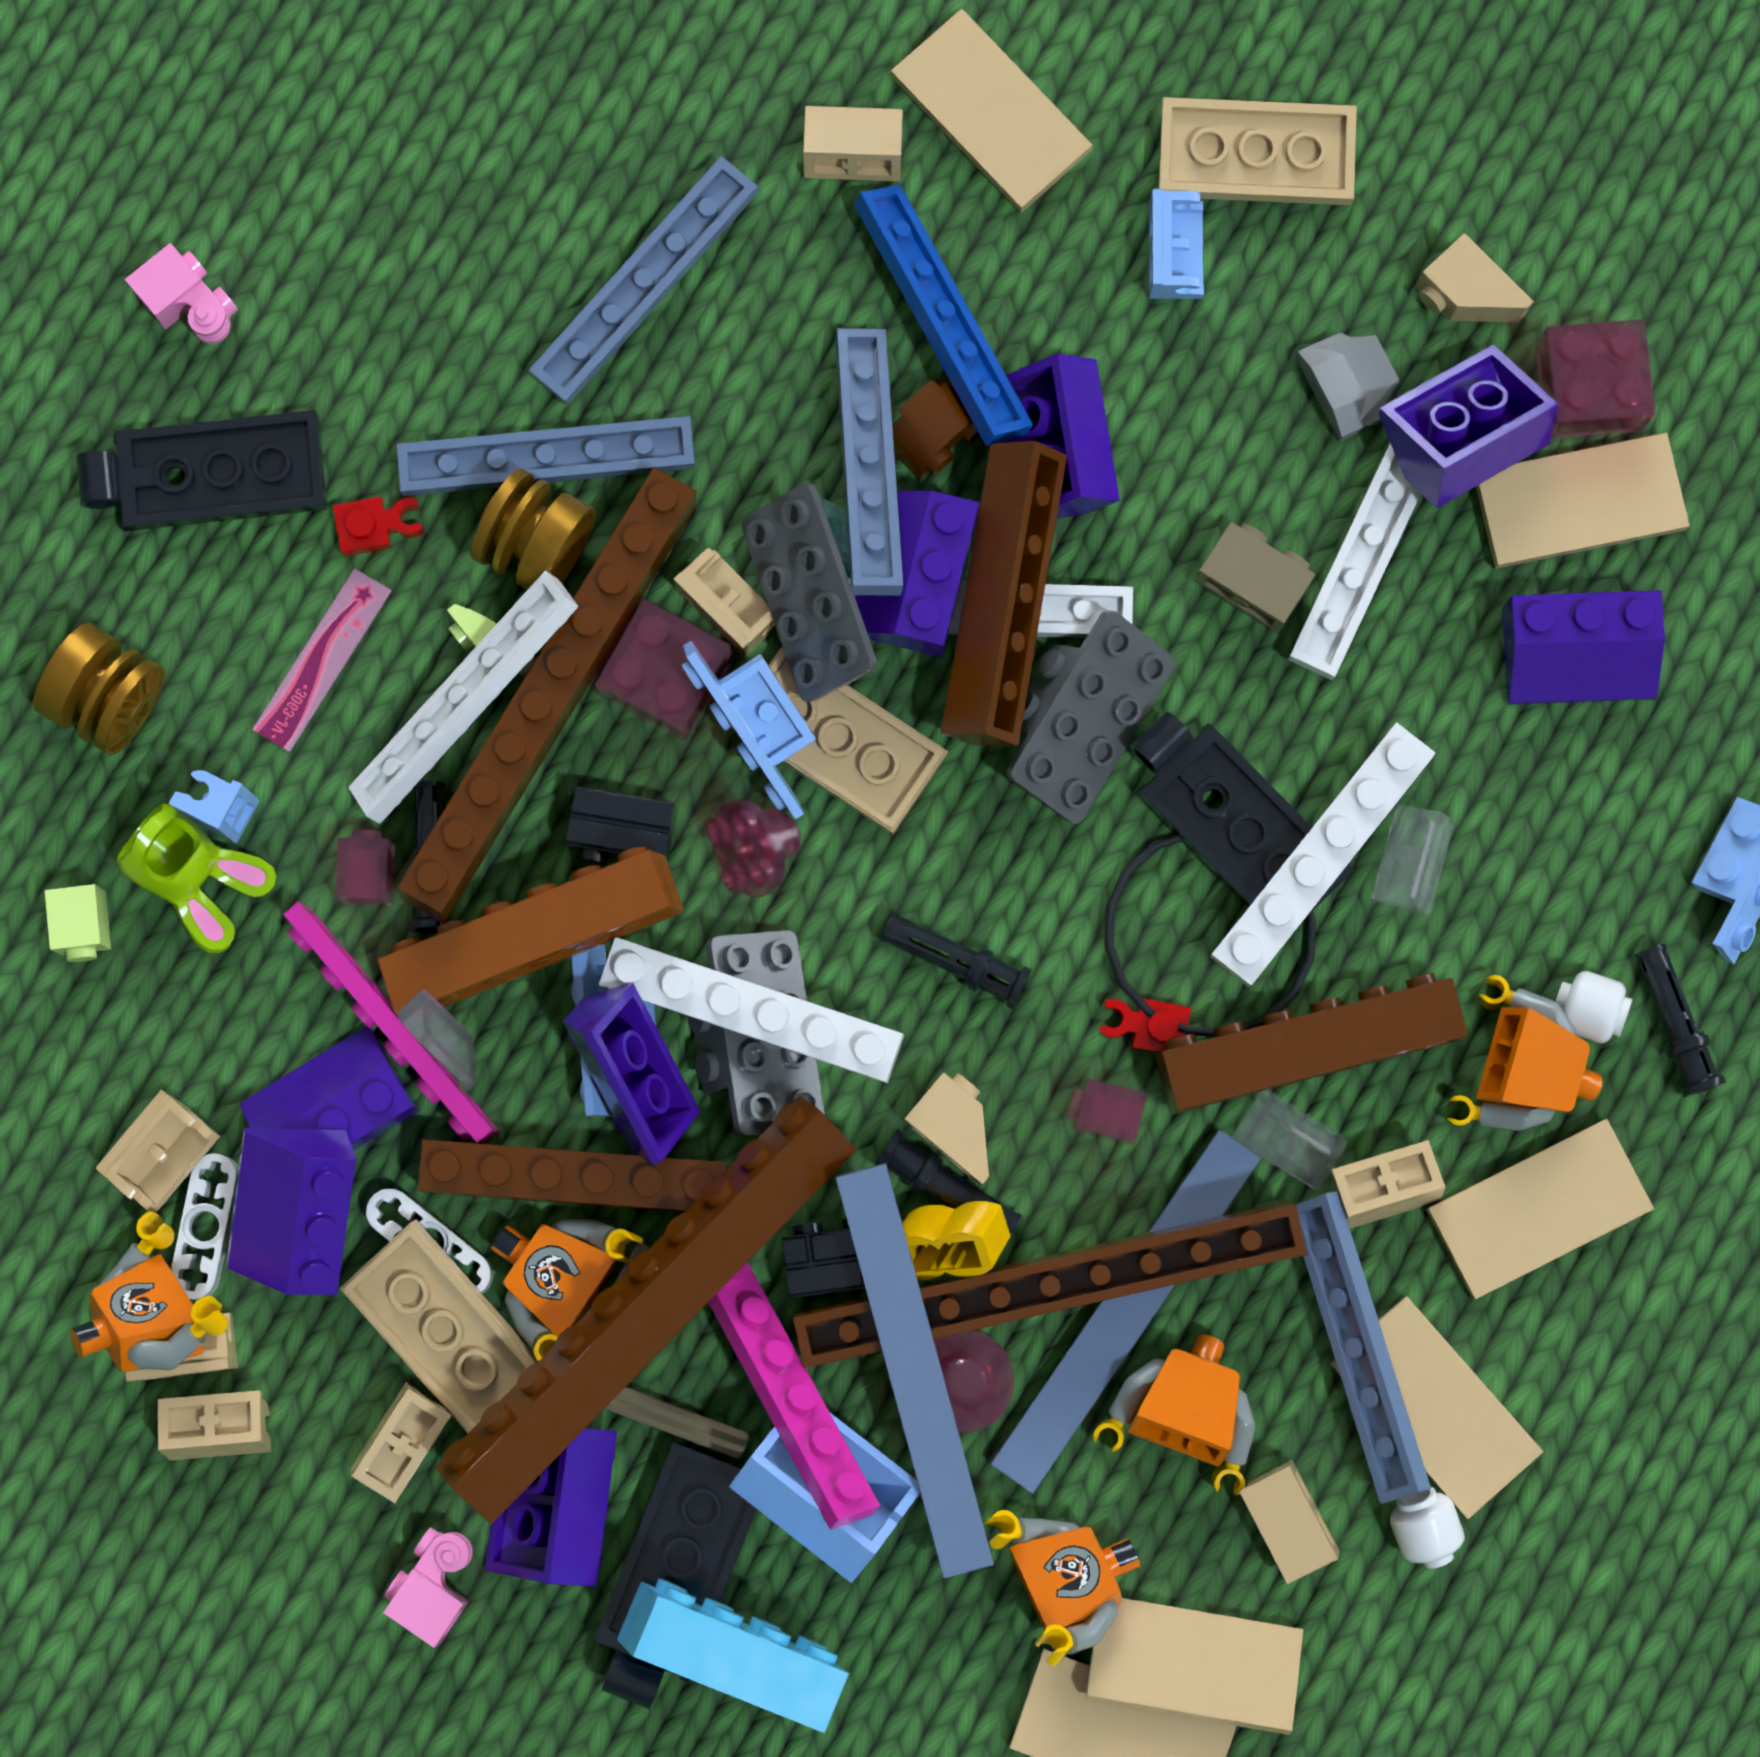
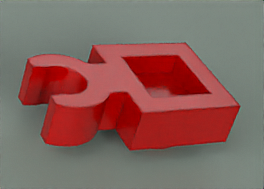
M381 496L333 505L342 555L348 557L392 548L390 534L399 533L406 538H416L423 535L424 528L421 523L407 525L402 521L406 512L420 509L418 500L412 497L402 498L393 505L392 509L386 510Z
M1109 999L1105 1001L1104 1009L1118 1012L1122 1021L1115 1028L1101 1026L1099 1034L1108 1039H1117L1125 1034L1134 1035L1132 1050L1159 1054L1167 1050L1166 1041L1186 1036V1034L1178 1031V1022L1188 1026L1191 1008L1144 999L1153 1010L1157 1011V1013L1149 1018L1140 1008L1139 1012L1131 1011L1129 1006L1123 1001Z

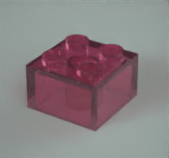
M1645 319L1546 327L1536 343L1540 387L1558 403L1551 438L1643 431L1656 415Z
M643 599L595 686L599 696L686 742L712 694L706 686L697 690L684 671L682 664L688 661L683 645L689 641L693 642L718 681L721 680L733 659L731 645Z

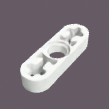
M221 1154L205 1155L191 1171L171 1271L189 1299L198 1300L203 1296L212 1295L217 1289L221 1278L231 1230L239 1168L234 1160ZM216 1163H221V1171L228 1174L227 1183H219L214 1199H225L223 1209L207 1203L197 1204L198 1195L207 1198L210 1196L211 1182L204 1180L205 1170H214ZM211 1212L219 1221V1231L213 1239L203 1242L194 1236L192 1224L200 1213ZM188 1244L198 1249H214L213 1259L208 1256H202L200 1271L208 1274L206 1284H197L195 1291L190 1290V1281L183 1279L184 1270H193L197 1254H186Z
M383 1189L371 1197L366 1209L368 1222L388 1241H391L404 1228L391 1220L383 1225L380 1220L384 1213L379 1209V1206L383 1201L392 1204L399 1199L402 1204L399 1206L398 1211L402 1216L412 1222L415 1214L418 1213L423 1218L419 1223L424 1229L434 1228L442 1234L444 1239L443 1250L449 1257L453 1252L455 1244H457L462 1249L460 1253L454 1256L457 1260L468 1266L476 1261L480 1265L477 1275L482 1279L476 1287L482 1294L489 1289L493 1280V1269L488 1259L407 1194L396 1189Z

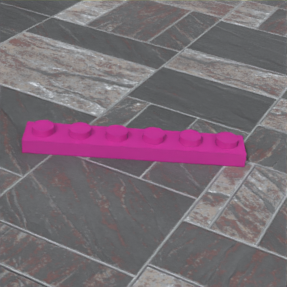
M298 901L283 915L292 924V927L287 930L289 936L305 953H308L311 949L314 950L324 962L319 968L320 972L336 990L339 991L345 987L354 997L356 1002L351 1005L352 1010L367 1027L371 1029L374 1025H377L387 1036L388 1040L383 1043V1046L394 1060L402 1067L409 1062L421 1076L415 1081L421 1092L433 1104L441 1100L453 1115L447 1121L454 1131L465 1142H469L473 1138L480 1144H486L500 1132L497 1126L406 1019L395 1015L389 999L310 906Z
M747 1262L708 1303L829 1529L831 1530L872 1516L880 1507V1504Z

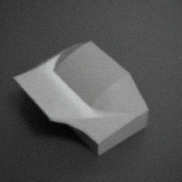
M1340 332L1297 352L1295 358L1339 442L1381 422L1379 409L1387 403L1392 391L1399 383V378L1376 335L1349 337Z

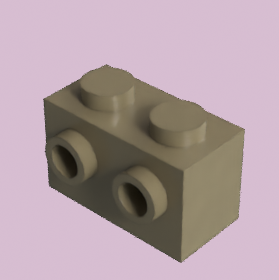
M1230 522L1199 570L1195 582L1279 634L1308 589L1315 574L1308 570L1309 563L1298 554L1289 550H1284L1281 553L1266 543L1267 537L1258 529L1248 524H1242L1239 527L1235 523Z

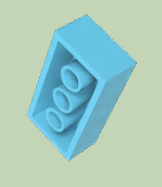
M659 1578L656 1586L641 1581L617 1638L618 1642L633 1657L825 1733L849 1675L848 1672L836 1664L837 1654L828 1651L826 1646L800 1635L796 1644L790 1642L791 1636L780 1631L781 1628L752 1616L749 1625L743 1623L744 1617L735 1613L733 1608L710 1598H705L702 1606L696 1604V1597L688 1594L686 1589Z

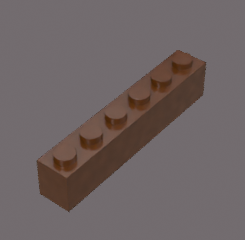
M1037 441L990 445L941 734L975 746H1018L1067 460V455Z
M1430 973L1406 980L1407 989L1389 993L1387 985L1378 986L1358 992L1360 1000L1358 1002L1341 1006L1339 997L1311 1004L1310 1009L1312 1013L1293 1018L1291 1009L1263 1016L1262 1021L1264 1025L1245 1030L1243 1022H1237L1214 1029L1216 1038L1196 1042L1195 1034H1190L1165 1042L1167 1050L1156 1055L1155 1060L1170 1115L1457 1042L1468 1037L1453 979L1448 978L1437 981L1435 973Z
M422 1139L418 1191L428 1194L685 1213L701 1197L705 1186L711 1180L720 1177L730 1165L727 1162L664 1158L661 1163L652 1165L636 1155Z

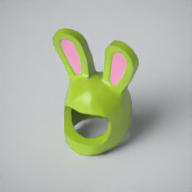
M160 804L143 820L127 840L116 860L121 873L133 883L167 900L174 906L182 924L194 943L208 953H221L228 949L234 939L235 929L231 920L201 891L200 886L209 876L246 896L254 898L263 897L270 893L275 887L277 880L275 868L268 862L239 851L220 849L212 843L207 834L193 819L168 804Z

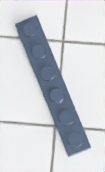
M721 156L529 369L530 376L563 404L568 406L759 193L758 186Z
M837 328L835 344L850 585L854 595L901 596L903 574L886 329Z
M690 416L397 444L400 492L403 496L497 488L518 468H523L533 474V484L538 480H545L550 483L650 473L653 467L662 472L696 469Z
M1338 1191L1325 1193L1296 1204L1308 1254L1303 1257L1379 1502L1382 1504L1430 1490L1431 1486L1339 1193Z

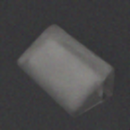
M1396 805L1371 899L1419 914L1429 915L1453 831V820L1439 811Z
M427 990L420 991L397 1013L399 1015L398 1019L466 1088L469 1086L472 1089L477 1084L474 1043L471 1034Z
M1270 1090L1257 1094L1232 1135L1234 1140L1316 1191L1319 1190L1343 1154L1348 1141L1340 1133Z

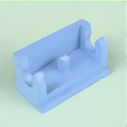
M1152 189L1149 203V299H1203V201H1200V193Z
M193 771L191 773L192 777L198 782L206 783L209 793L203 795V800H194L188 794L175 791L169 804L176 810L189 816L197 824L237 844L260 800L244 785L235 780L230 784L206 771Z

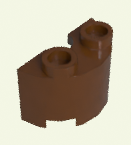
M946 373L938 384L931 380L917 391L898 410L902 416L892 424L894 455L918 480L929 471L933 475L941 472L955 456L950 449L961 439L965 438L971 443L980 437L978 430Z

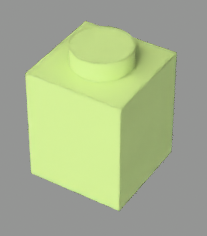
M92 884L45 890L51 951L62 956L66 955L67 962H83L97 959V951L111 950L107 897L104 889Z

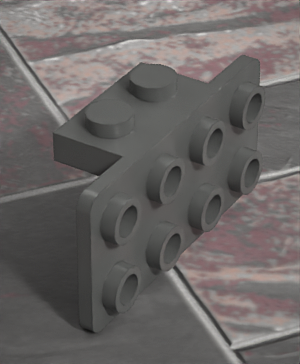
M801 484L745 517L742 521V531L799 695L803 701L813 702L872 672L876 668L877 660L818 491L813 484Z
M1105 610L1100 614L1080 648L1054 644L1053 648L1041 658L1037 667L1038 672L1028 687L1020 737L1025 738L1007 768L1008 778L1067 822L1074 824L1082 822L1176 665L1175 658L1119 613L1111 610Z
M784 930L720 935L708 940L706 948L710 969L807 1001L798 939L794 932ZM688 1016L690 1028L695 1036L697 1049L695 1067L697 1076L702 1082L703 1095L729 1092L734 1130L739 1136L762 1135L774 1122L776 1114L784 1106L793 1103L799 1096L821 1110L825 1115L816 1059Z

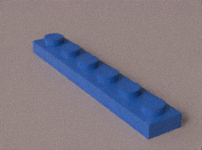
M898 184L861 192L853 205L985 445L989 446L1025 436L1033 424L901 185Z

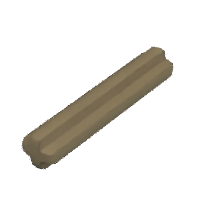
M625 1387L605 1408L606 1410L736 1459L744 1455L749 1441L747 1432Z

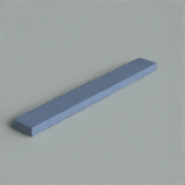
M1219 1129L1149 1232L1222 1216L1261 1157ZM1175 1285L1101 1301L1003 1444L991 1465L1033 1494Z
M883 1163L836 1176L838 1188L943 1577L948 1578L993 1566L991 1550L887 1165Z

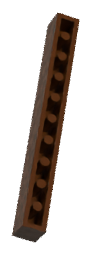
M653 467L573 598L579 607L545 644L398 885L397 889L401 900L445 924L695 511L696 490Z
M801 1096L793 1103L784 1106L776 1114L774 1122L757 1140H753L745 1145L740 1151L738 1159L720 1177L711 1180L705 1186L701 1197L684 1214L676 1216L668 1224L665 1233L648 1251L637 1255L630 1263L628 1271L611 1288L602 1291L595 1298L591 1309L574 1326H570L561 1332L555 1341V1345L538 1363L527 1367L520 1375L517 1384L500 1401L491 1404L484 1411L480 1422L463 1439L457 1440L449 1446L444 1453L443 1459L435 1466V1469L455 1492L492 1525L856 1151L853 1145L821 1110Z
M1286 1201L998 1266L979 1276H954L919 1284L933 1339L1308 1254L1297 1206L1291 1201ZM868 1296L795 1312L793 1320L804 1368L882 1351Z

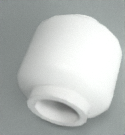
M1582 971L1576 975L1573 984L1562 982L1556 1002L1559 1003L1570 1022L1576 1028V1036L1603 1044L1608 1042L1612 1035L1621 1036L1633 999L1625 997L1626 988L1623 983L1589 971Z
M1431 1487L1430 1490L1397 1499V1506L1390 1515V1523L1402 1556L1412 1563H1424L1426 1568H1438L1450 1563L1454 1559L1453 1553L1461 1547L1465 1539L1464 1531L1451 1497L1443 1493H1436L1435 1489Z

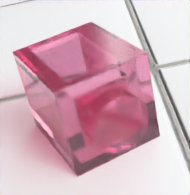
M354 830L352 831V838H338L336 898L343 904L393 905L395 845L388 838H382V832Z
M1088 1078L1083 1090L1074 1088L1067 1117L1076 1119L1073 1131L1132 1146L1136 1141L1147 1093Z

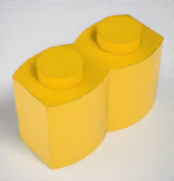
M987 1201L968 1202L958 1206L956 1209L941 1205L921 1206L909 1212L902 1223L917 1280L934 1279L945 1272L959 1277H974L985 1274L993 1268L1010 1238L1001 1205Z

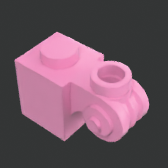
M169 243L125 279L134 294L165 330L189 312L188 323L198 339L204 343H219L230 332V318L238 308L221 287L211 292L205 285L202 278L208 273L190 251L181 256L175 247Z
M430 1527L413 1552L420 1557L414 1569H412L409 1575L404 1571H400L387 1589L384 1597L391 1602L383 1613L435 1648L442 1643L470 1601L447 1585L445 1574L446 1572H456L465 1568L473 1557V1547L470 1540L461 1533L448 1532L443 1534Z

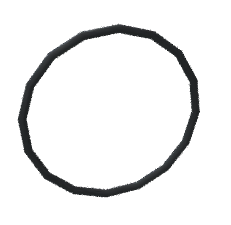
M1177 834L1154 841L1123 869L1106 905L1105 949L1118 985L1149 1018L1157 1013V1011L1153 1010L1127 982L1114 947L1115 907L1131 874L1159 849L1182 842L1183 840ZM1313 911L1306 917L1305 959L1290 991L1264 1015L1243 1022L1245 1030L1263 1026V1016L1282 1011L1298 996L1315 959L1316 917ZM1178 1022V1031L1186 1035L1195 1034V1036L1215 1037L1214 1029L1216 1028L1186 1026Z

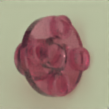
M736 799L721 806L716 816L710 818L706 823L707 836L711 843L715 845L718 859L723 868L722 879L730 892L733 894L743 892L748 896L759 898L775 892L780 887L785 874V859L796 855L801 846L799 828L788 814L778 809L762 810L758 805L749 800Z
M976 1331L934 1339L958 1432H974L993 1424L1007 1409L1014 1391V1372L1006 1352L992 1338Z

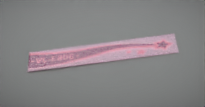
M354 568L252 730L290 752L392 590Z

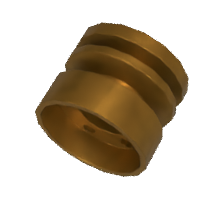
M518 468L507 477L486 506L472 542L471 558L481 565L489 564L493 560V571L498 574H505L520 560L516 582L527 590L545 570L558 578L563 584L587 543L594 525L596 510L591 505L569 493H562L547 507L551 493L550 483L545 480H538L533 485V474L523 468Z
M91 623L80 625L68 635L46 665L36 687L33 698V710L65 730L78 724V737L87 743L95 741L96 748L111 756L120 752L130 743L152 712L165 680V669L151 659L144 661V656L134 649L125 651L121 655V643L116 638Z

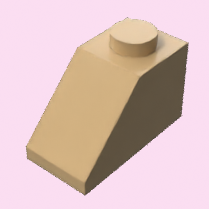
M1465 233L1422 272L1415 286L1420 291L1419 297L1423 304L1435 314L1442 313L1449 321L1518 323L1525 317L1534 302Z
M943 1072L906 1116L904 1122L979 1186H982L989 1177L983 1105L976 1100V1097L981 1092L959 1073L951 1079Z

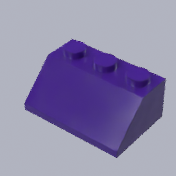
M1491 345L1380 407L1379 417L1405 479L1432 505L1439 508L1549 445L1558 403L1496 346Z
M1057 353L1007 374L1006 377L1033 426L1025 436L1000 443L1037 441L1067 455L1057 519L1084 515L1119 502L1120 498L1097 360Z
M931 490L897 491L903 574L901 596L856 595L855 599L870 640L943 658L978 518L979 502Z
M1662 590L1512 595L1502 607L1508 705L1655 700L1657 698L1665 643Z
M634 983L586 996L563 1021L568 1030L569 1038L579 1050L591 1073L595 1087L600 1090L613 1114L616 1127L623 1133L631 1150L652 1165L661 1163L700 1113V1110Z
M367 1026L240 1103L249 1128L346 1130L353 1151H356L421 1111L374 1030Z
M243 1129L226 1262L228 1269L286 1295H337L356 1165V1156L346 1130Z
M586 1427L490 1526L485 1571L547 1584L597 1587L617 1431Z

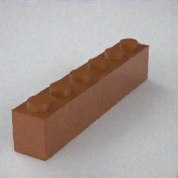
M646 847L632 848L620 853L617 856L618 862L602 869L600 865L582 868L571 875L573 880L557 887L554 883H549L529 890L526 893L528 899L513 905L508 901L490 905L481 911L483 917L468 923L465 920L445 923L436 929L438 935L421 941V938H410L396 943L392 946L393 953L378 958L395 1015L417 1019L613 941L615 937H623L683 913L684 909L666 856L650 849L647 850Z

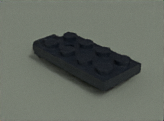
M316 410L115 431L113 437L117 454L111 451L96 450L83 452L76 456L80 505L89 509H104L121 504L122 519H120L123 532L327 510L320 422ZM173 469H182L185 473L183 482L178 485H171L167 480L169 472Z
M1165 712L1130 746L1137 758L1150 771L1156 774L1147 785L1143 784L1136 793L1249 908L1313 827L1211 724L1207 723L1200 730V734L1194 739L1190 731L1178 718L1170 712ZM1206 792H1218L1222 798V804L1215 809L1208 808L1203 802V796ZM1349 864L1309 914L1355 871Z
M675 1441L672 1443L594 1639V1645L602 1648L606 1646L617 1651L607 1673L602 1691L650 1710L665 1671L670 1672L633 1657L617 1640L641 1581L656 1586L660 1578L686 1589L688 1594L696 1597L695 1603L701 1606L705 1598L721 1602L757 1510L729 1487L742 1468ZM683 1676L679 1677L680 1680L689 1683L690 1679Z

